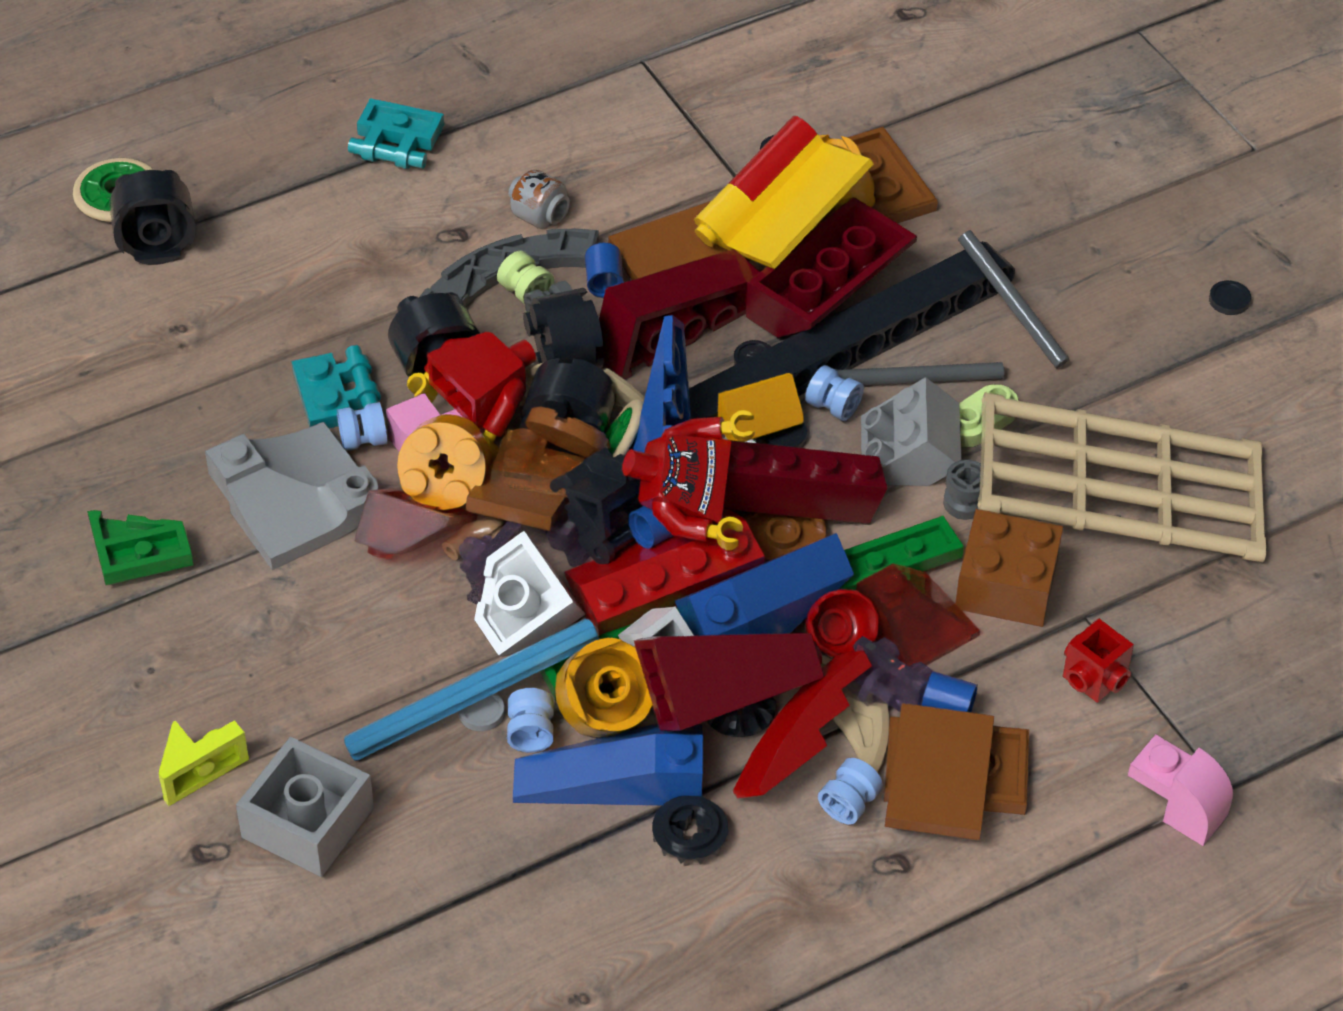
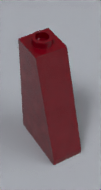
M811 633L663 636L634 640L660 730H683L824 678L821 668L822 654L817 643L813 641Z

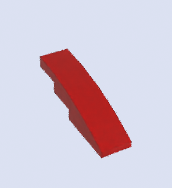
M864 650L836 655L822 668L824 678L803 685L782 708L752 751L733 789L737 799L766 794L827 746L819 729L850 706L841 689L872 667Z

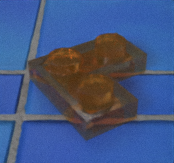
M506 429L492 467L490 485L568 497L564 492L566 489L562 488L555 493L550 489L549 485L553 479L564 472L572 470L582 462L574 461L572 458L564 455L545 456L548 441L530 429Z

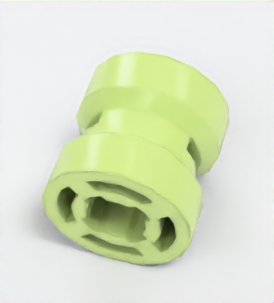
M516 251L509 255L502 262L497 273L499 284L508 291H515V296L523 304L525 293L537 289L549 292L551 284H554L553 275L544 267H536L535 260L524 251Z

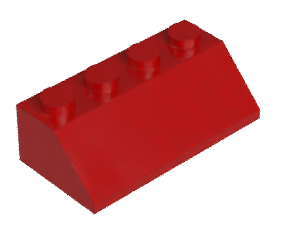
M723 509L722 519L735 517L743 525V531L739 532L728 529L722 533L727 538L738 540V546L733 550L721 548L718 545L717 539L711 538L709 542L673 536L648 549L642 547L637 542L616 552L614 560L608 564H598L592 560L566 570L564 574L578 604L585 613V618L593 623L598 635L636 622L651 609L677 608L676 600L764 564L765 556L746 520L732 510Z

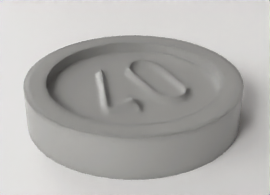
M494 693L458 711L459 719L468 729L474 731L491 730L497 727L504 718V702L497 693Z

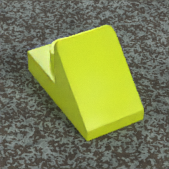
M235 720L220 729L211 730L195 743L180 725L173 721L159 769L163 798L168 806L249 760L245 732Z

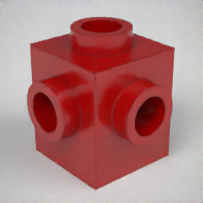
M1098 618L1083 632L1073 637L1064 651L1066 660L1062 677L1068 680L1069 684L1076 691L1085 693L1098 703L1111 691L1113 693L1119 692L1128 682L1131 676L1129 666L1134 644Z

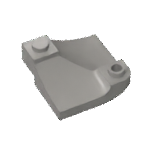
M324 422L295 433L273 438L248 439L245 434H241L205 451L210 477L229 501L232 516L272 570L350 533L369 518L379 502L376 479L365 465L361 467L356 465Z

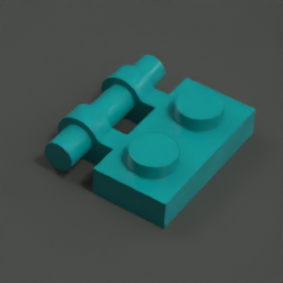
M370 98L357 122L358 135L365 136L366 138L363 140L351 137L348 143V152L361 155L363 160L371 162L381 159L395 162V166L399 168L409 169L410 166L424 169L427 163V153L415 150L416 148L432 151L444 127V114ZM383 141L393 142V143L399 144V146L396 147V146L386 145V144H382V142H383Z
M352 345L345 350L347 360L344 363L336 364L333 353L291 361L293 375L309 428L322 422L329 429L339 427L337 409L350 407L353 410L363 409L366 404L380 401L381 394L378 385L370 377L372 367L369 358L362 353L360 346ZM355 382L356 386L354 389L344 390L343 384Z

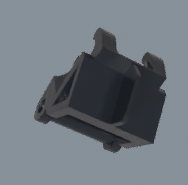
M606 447L585 458L581 464L572 470L562 473L553 479L549 485L550 489L555 493L562 488L566 489L564 492L570 502L565 505V509L568 512L567 516L578 529L579 538L577 541L598 564L610 563L614 560L616 552L635 540L631 533L629 522L611 534L609 515L615 511L618 513L621 510L630 515L631 512L643 507L638 499L641 480L624 476L622 464L625 455L619 454L613 457Z

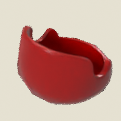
M839 589L830 591L822 595L807 613L806 633L812 634L813 641L817 643L821 653L829 658L864 650L866 648L865 645L875 641L877 638L879 614L872 600L857 590Z

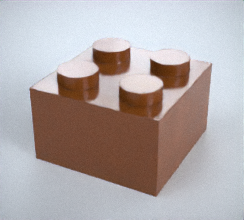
M976 509L959 574L955 609L1043 627L1064 526Z

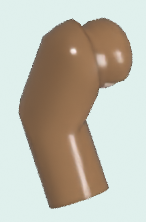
M489 517L465 524L443 542L442 548L449 558L458 560L484 538L488 541L490 547L497 548L510 537V532L502 525L503 520Z

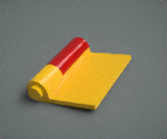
M792 116L694 219L697 225L695 233L710 247L716 244L727 250L735 249L742 256L775 269L874 163L870 158L824 143L817 132L806 121L798 116Z

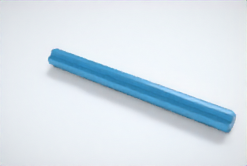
M584 619L344 737L345 746L353 760H360L572 656L587 644L599 640L598 632L589 619Z

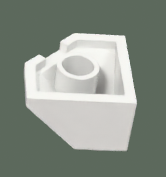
M525 531L487 557L484 570L486 579L481 602L477 604L474 620L500 657L529 647L567 628L585 615L566 585Z

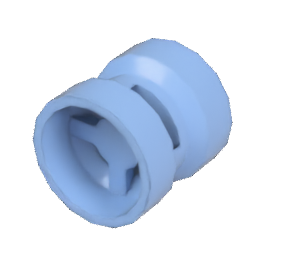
M824 365L818 369L811 379L805 400L816 408L825 407L829 409L832 416L846 421L858 408L863 396L864 386L852 378L843 379L839 377L837 370Z
M380 402L366 404L363 409L355 411L350 407L337 409L342 446L346 451L358 449L364 443H371L373 446L387 444L386 427ZM357 418L360 419V425H361L362 436H360V431H359V425H358V420H357Z
M523 688L510 695L508 698V716L511 720L507 725V742L512 748L526 753H535L551 746L553 743V724L550 720L554 715V699L550 693L538 688Z
M847 758L836 771V780H829L820 790L818 800L824 811L833 819L847 825L854 824L864 813L865 803L873 801L883 788V782L877 771L868 763L857 758Z

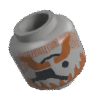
M530 170L522 177L518 176L509 188L512 213L537 228H546L551 224L557 225L568 212L570 199L566 186L561 181L540 170Z

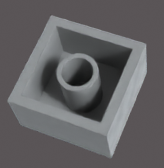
M290 736L236 804L241 838L322 877L374 809L371 775Z

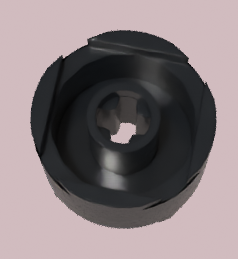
M144 170L122 175L116 180L115 188L110 196L109 208L114 241L118 249L123 254L125 251L134 256L135 261L148 265L168 263L181 256L180 251L188 244L191 246L195 239L196 224L191 196L187 186L180 180V176L172 170Z
M585 288L533 298L530 311L523 313L525 330L529 337L534 336L538 351L535 352L536 361L534 365L560 358L558 363L572 364L573 358L590 362L600 369L603 368L604 358L596 359V348L603 347L601 327L593 301H584L582 298L587 293Z
M454 292L432 293L419 298L417 296H409L398 304V313L389 326L388 339L406 375L410 377L415 373H422L424 375L426 372L424 367L428 363L427 354L439 349L448 339L469 338L480 334L458 294Z
M560 358L550 359L541 364L535 372L521 412L520 430L526 437L534 439L545 448L580 456L532 432L525 423L528 415L534 407L550 408L558 413L556 418L567 419L570 417L573 419L574 417L605 434L616 402V394L614 395L612 391L613 382L602 369L585 360L573 358L572 364L558 363Z

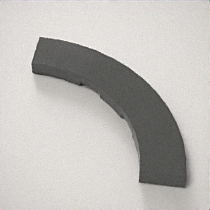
M576 228L546 230L544 235L523 238L522 234L495 241L474 250L441 272V278L430 289H425L420 297L432 293L454 292L458 294L460 300L467 307L486 290L499 284L497 273L500 265L509 255L516 251H524L535 260L536 267L541 266L545 269L559 267L586 268L585 253L589 247L598 244L599 230Z

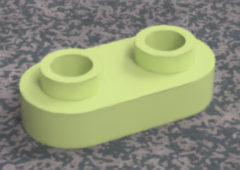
M999 384L988 385L959 403L961 447H974L981 444V400L984 393L1003 395L1006 399L1018 401V397L1012 389ZM994 414V429H1003L1012 423L1015 418Z

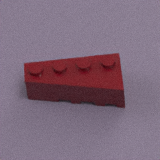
M731 249L606 288L599 315L603 347L596 348V359L604 358L603 367L605 369L608 368L624 380L632 377V368L643 362L648 367L653 365L664 316L673 315L684 323L685 346L687 347L695 342V339L704 329L709 327L714 332L746 314L747 282L756 276L759 271L739 252Z

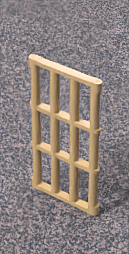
M984 393L981 400L982 441L978 509L1073 526L1075 530L1082 531L1085 528L1158 541L1160 545L1165 546L1175 544L1242 556L1244 560L1264 562L1266 557V538L1264 532L1261 442L1243 438L1241 440H1234L1173 429L1165 424L1156 426L1086 413V410L1081 409L1073 411L1006 399L1003 395ZM994 414L1074 428V443L994 429ZM1086 430L1157 443V458L1086 445ZM1170 445L1248 459V474L1173 461L1170 457ZM993 446L1073 460V475L993 461ZM1086 463L1158 475V490L1086 478ZM1171 478L1248 491L1250 507L1171 493ZM992 479L1073 493V508L992 494ZM1086 495L1158 508V524L1086 511ZM1171 511L1250 524L1251 540L1172 526Z

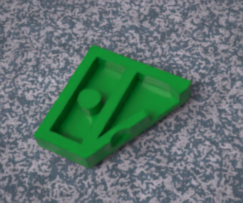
M87 511L105 586L194 565L183 521L169 519L150 520L145 516L129 514L126 521L103 518L102 511Z

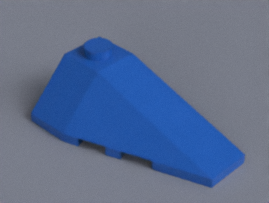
M673 315L664 316L640 415V426L632 450L644 453L647 443L661 437L666 428L691 419L684 323Z
M835 533L680 598L675 603L680 615L694 636L789 634L807 618V613L811 606L822 595L838 590L854 573L838 534Z
M652 724L624 731L620 734L600 737L516 758L514 764L513 803L662 806L667 801L679 796L702 797V724H696L683 730H660L659 724Z

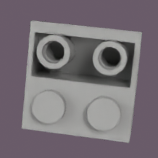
M926 377L912 386L904 388L897 395L877 407L871 408L861 416V455L879 456L887 485L930 486L947 476L949 467L961 460L959 402Z

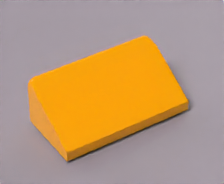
M790 373L718 393V417H723L724 421H730L733 414L741 410L749 411L754 415V419L740 420L735 425V428L740 432L754 431L755 434L751 439L804 423L793 375ZM725 434L728 440L739 441L732 434Z

